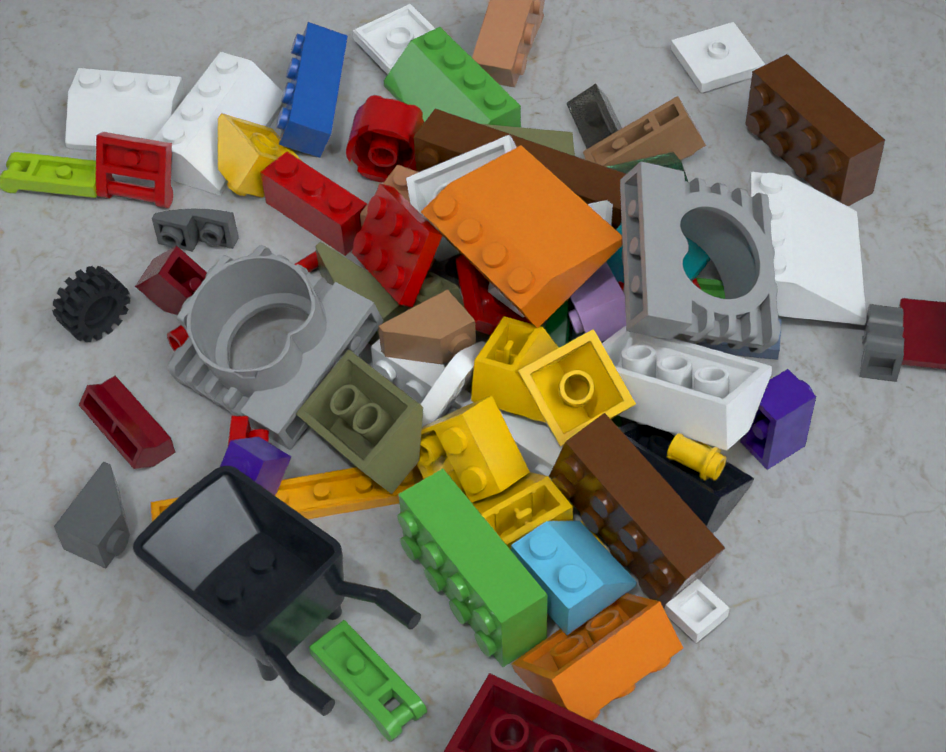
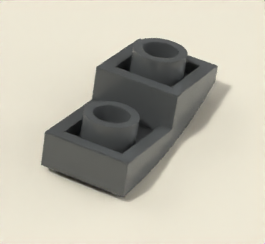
M191 208L158 212L152 217L158 244L169 248L177 245L180 249L193 252L198 241L209 245L233 249L239 239L233 212Z

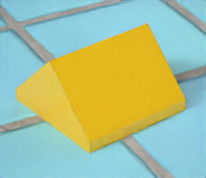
M594 329L518 370L559 446L564 445L568 439L603 413H606L610 419H613L636 405Z

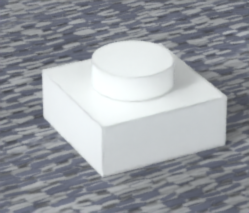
M696 579L665 604L667 616L695 643L728 617L730 609L699 579Z

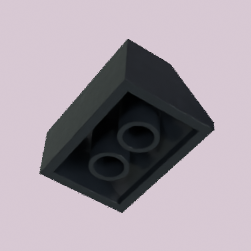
M635 421L619 427L623 434L712 533L719 529L754 481L752 476L727 461L716 480L711 478L703 480L700 478L699 472L667 458L668 448L675 435L649 425L638 424Z

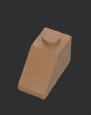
M448 289L378 326L381 352L385 357L442 365L452 360L459 351L476 344L475 320Z

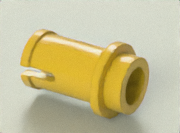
M681 433L674 437L667 451L668 459L699 472L700 478L703 480L708 478L716 480L726 463V456L721 454L719 448L714 447L711 450L684 437Z

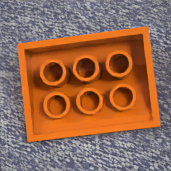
M522 145L449 183L421 211L443 237L537 329L623 245L622 235Z

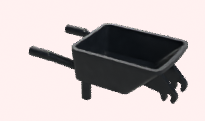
M221 466L213 470L167 507L133 543V551L136 557L200 615L255 657L264 680L272 681L279 675L289 690L322 716H326L332 711L335 700L300 674L287 656L326 618L335 620L341 616V604L344 597L374 603L410 630L415 628L421 619L419 612L386 589L344 581L343 552L340 543L232 466Z

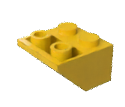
M504 316L474 360L471 401L476 402L492 395L500 410L546 423L518 372L523 367L559 348L546 330L541 326L537 329L533 324Z
M492 395L466 405L422 427L420 456L417 466L423 478L425 479L444 469L471 503L501 493L530 472Z
M529 472L501 493L472 502L510 550L513 543L546 521H573V506L548 476Z

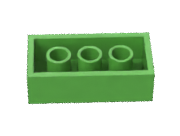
M444 469L437 471L398 494L401 513L397 515V519L403 530V537L400 538L403 550L412 561L418 559L423 565L425 576L431 587L436 592L442 590L450 600L449 606L452 613L461 624L467 622L474 630L475 640L487 657L493 655L499 664L505 667L547 638V593Z

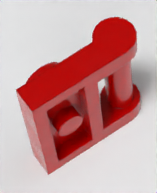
M108 132L97 134V196L111 198L114 195L155 202L157 207L169 208L173 201V188L171 187L172 143ZM112 174L155 181V187L115 181Z

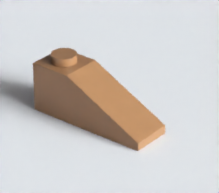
M676 96L583 151L585 159L590 162L620 172H629L641 161L659 166L673 165L684 158L692 156L696 151L705 147L706 144L679 96Z

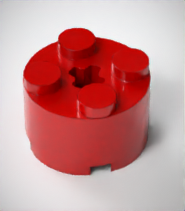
M378 95L368 97L355 113L346 147L347 159L349 162L352 159L358 166L357 172L370 180L384 183L397 165L416 171L414 136L424 124L422 110L416 105H408L404 102L383 98Z

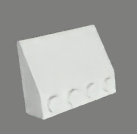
M751 172L747 186L748 196L753 197L756 193H763L769 197V209L772 213V245L775 250L773 259L774 273L778 288L776 297L778 316L865 325L866 308L857 211L789 175Z

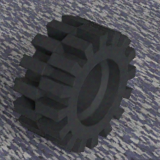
M88 266L86 273L80 269L75 272L76 278L74 280L68 277L64 281L68 286L65 289L61 287L58 289L57 294L61 298L53 300V306L56 309L52 310L56 320L77 340L82 341L83 339L85 342H91L92 338L96 341L102 339L104 331L108 335L113 332L111 326L114 323L118 326L123 320L119 316L127 314L129 309L125 305L130 304L131 299L127 296L130 294L128 289L107 269L105 270L101 266H97L96 269L93 266Z

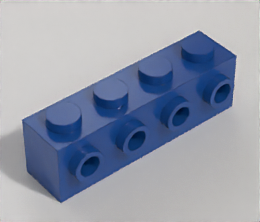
M310 22L307 23L303 35L296 34L291 48V54L296 55V58L292 57L286 73V78L291 79V83H286L281 103L286 104V108L282 107L276 124V128L281 129L279 145L319 158L321 157L332 132L348 35Z

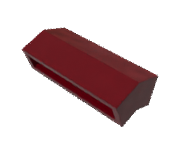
M116 375L102 384L86 386L79 403L80 408L133 469L154 467L176 453L171 437Z

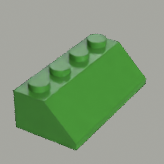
M441 27L411 40L384 79V87L398 101L408 105H416L422 110L424 122L436 108L479 124L521 127V105Z

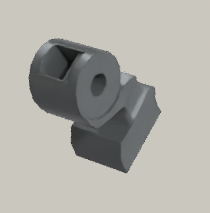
M869 304L864 336H862V344H865L859 377L897 382L904 356V338L902 337L904 332L903 308Z

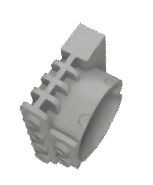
M642 161L639 162L620 179L626 331L670 340L675 338L693 344H698L704 340L712 345L726 342L729 348L740 349L747 346L750 352L759 354L776 344L779 339L781 326L777 311L776 297L778 288L774 273L773 259L775 250L772 245V213L769 209L768 195L756 193L751 197L748 196V191L742 188H736L729 192L727 191V186L721 183H715L712 187L706 186V181L700 178H694L691 182L685 181L684 171ZM685 237L700 246L715 264L723 282L725 299H720L703 292L685 274L682 263L689 247Z
M259 245L253 253L235 260L227 255H223L218 263L208 270L205 280L195 293L183 303L181 311L177 315V320L187 331L189 338L173 353L168 365V371L177 382L192 388L200 396L209 398L217 406L226 408L232 415L248 416L253 429L269 430L270 439L291 450L308 426L306 422L296 415L297 411L348 350L359 356L378 330V326L384 320L374 302L337 282L331 285L320 275H312L305 267L299 264L294 265L288 258L280 254L275 255L266 246ZM274 307H290L308 315L307 320L298 329L287 334L285 349L275 361L252 369H231L229 353L232 340L239 328L249 318L263 310Z

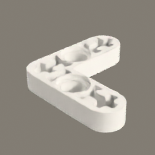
M478 342L459 351L445 367L420 404L423 407L422 427L444 417L460 392L472 385L474 360L486 344L485 342Z

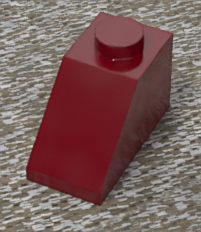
M176 245L151 261L135 287L164 312L178 315L186 299L191 297L205 280L207 272Z

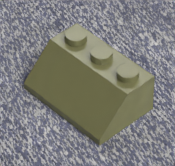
M351 350L344 354L296 413L297 416L362 472L391 494L419 461L423 407Z

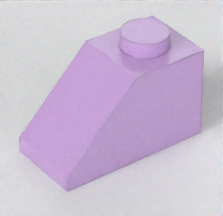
M605 262L570 296L574 309L568 311L570 322L576 334L581 332L585 334L594 329L601 342L607 340L626 326L625 295L607 262Z

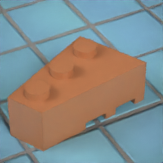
M545 0L489 1L472 58L499 85L515 87L519 76L524 74L528 54L544 18Z

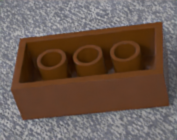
M788 54L752 71L745 122L749 131L757 135L768 145L776 156L781 157L794 170L797 176L803 178L815 190L834 200L850 206L873 194L885 139Z
M603 413L564 443L549 474L551 481L566 499L570 500L577 508L584 525L591 532L598 533L609 545L611 555L623 567L627 566L638 578V583L643 593L649 599L660 601L663 608H665V604L696 579L703 577L725 547L606 413Z

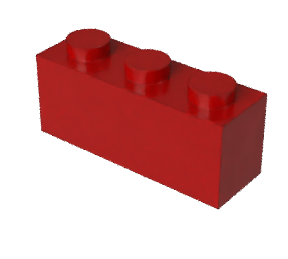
M285 152L260 172L265 201L268 205L344 256L353 250L354 238L362 228L360 213L367 206L366 202L289 152Z

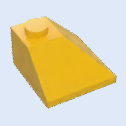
M220 114L218 118V171L228 181L227 186L234 193L240 196L250 194L262 198L265 197L260 172L285 152H289L298 159L300 158L291 148L279 145L280 136L272 128L227 114Z

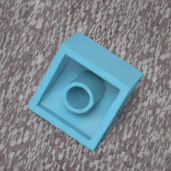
M546 521L511 545V551L547 593V614L566 635L632 590L637 584V581L580 521Z

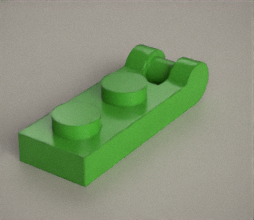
M345 620L309 646L310 655L375 723L380 733L388 741L392 742L402 733L401 727L411 719L417 721L427 713V708L420 697ZM394 697L400 705L389 712L383 704Z

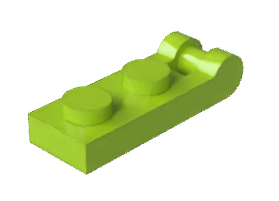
M13 152L6 162L7 170L2 171L0 174V189L8 193H16L18 189L92 198L97 197L96 160Z

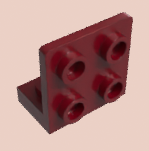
M902 298L899 303V308H903L904 327L902 336L904 338V356L901 365L946 369V302Z

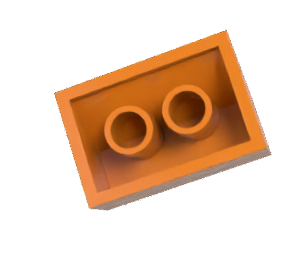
M626 593L570 634L566 635L560 628L512 662L511 665L517 675L534 694L593 721L599 716L600 709L612 700L630 694L635 689L636 683L646 675L665 668L671 662V657L682 650L683 646L660 601Z

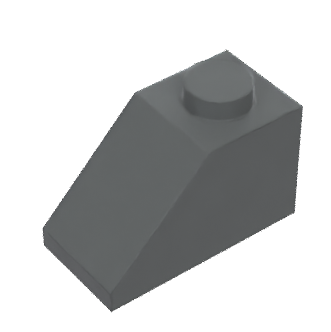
M103 462L55 524L54 528L64 550L105 569L115 556H119L125 550L130 532L120 490L111 464Z

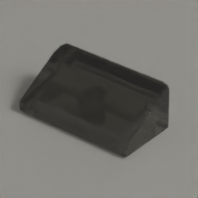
M596 83L566 103L586 149L622 129L608 97Z

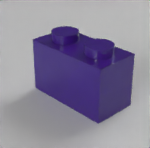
M789 369L768 381L751 428L740 439V443L766 470L806 446L817 397L811 387L805 381L799 380Z

